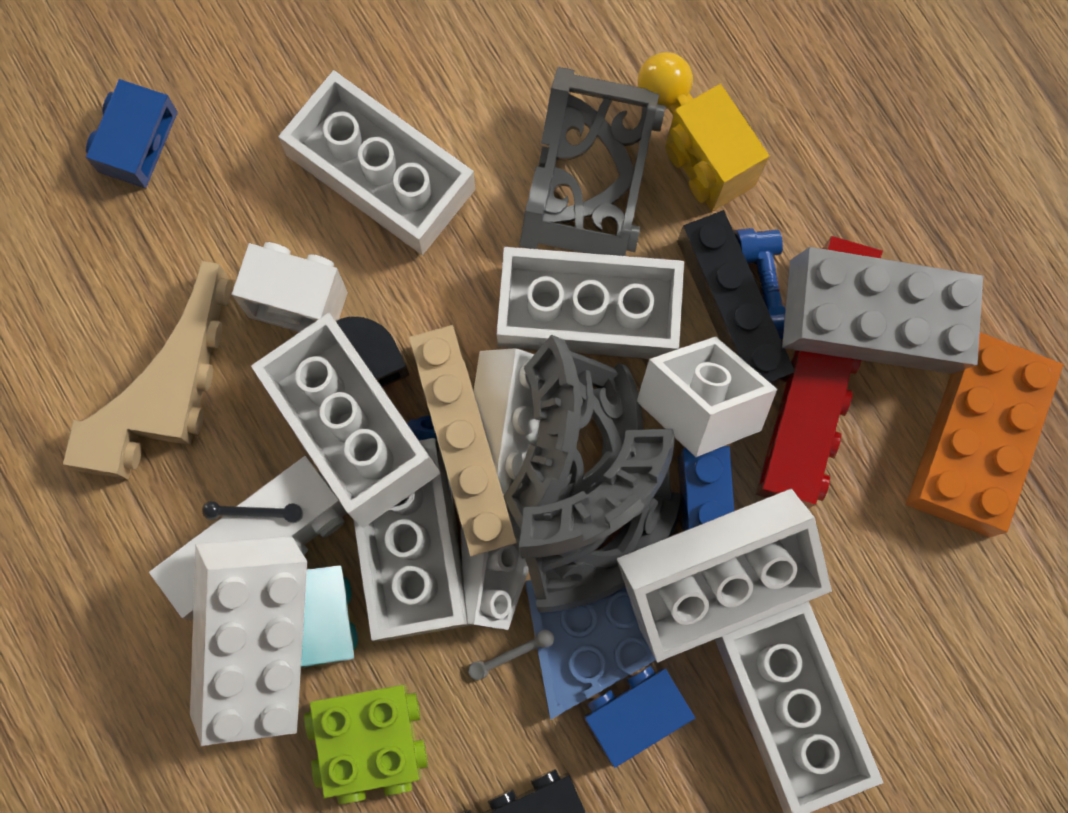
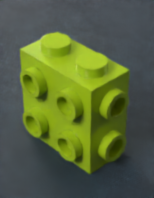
M407 685L310 702L311 712L304 714L307 738L309 741L316 740L318 759L311 761L313 782L315 788L323 787L324 798L337 796L338 804H346L365 800V790L383 787L385 796L409 792L413 790L411 782L419 781L422 778L421 769L428 768L424 739H415L413 726L414 721L421 720L416 692L408 694Z

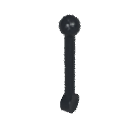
M208 501L202 507V514L209 520H214L220 515L285 518L289 523H297L303 517V510L294 503L286 505L285 508L220 506L215 501Z

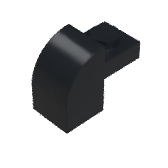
M346 317L336 320L382 388L409 376L407 366L395 340L381 324L364 317Z

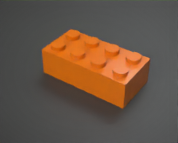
M980 332L978 363L976 366L950 375L905 505L989 538L1007 533L1064 364Z

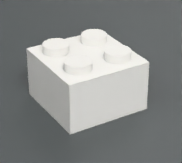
M265 242L263 247L251 243L248 244L232 292V296L248 318L301 332L327 313H330L335 321L339 320L348 292L338 269L333 267L334 263L332 261L312 254L308 255L307 259L290 255L291 251L286 247L271 242Z
M713 337L649 359L637 402L665 429H673L674 437L695 457H698L762 431L777 389L721 340Z

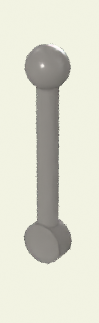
M541 630L535 639L487 662H473L469 666V675L474 680L484 679L491 669L540 646L542 648L550 647L554 642V635L549 630Z

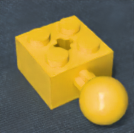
M661 52L649 57L639 70L638 87L659 94L657 104L666 106L665 109H669L673 115L666 141L667 145L665 146L666 152L671 162L677 168L682 166L690 178L689 186L695 198L700 203L706 202L713 212L755 187L770 155L722 84L714 86L693 99L690 95L693 87V74L686 60L671 52Z

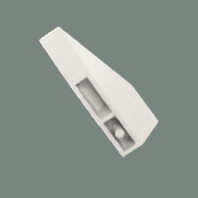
M517 348L480 351L473 391L503 495L515 480L525 459L529 444H537L540 421L533 419V396L524 370V366L534 354ZM507 504L506 507L516 544L471 557L461 525L462 573L468 624L508 630L528 574L526 560L522 559L519 549L521 530Z

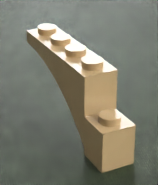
M201 262L193 292L181 319L164 347L144 372L120 395L95 414L83 421L73 420L63 465L79 472L129 480L131 469L135 470L138 467L141 458L142 448L141 444L138 443L139 437L185 445L192 444L193 435H198L203 425L204 410L199 408L203 391L210 389L212 383L213 366L209 364L212 348H218L222 337V323L218 322L221 306L228 304L231 295V280L228 279L220 264Z
M453 325L410 336L409 339L470 556L516 544L466 364L462 359Z

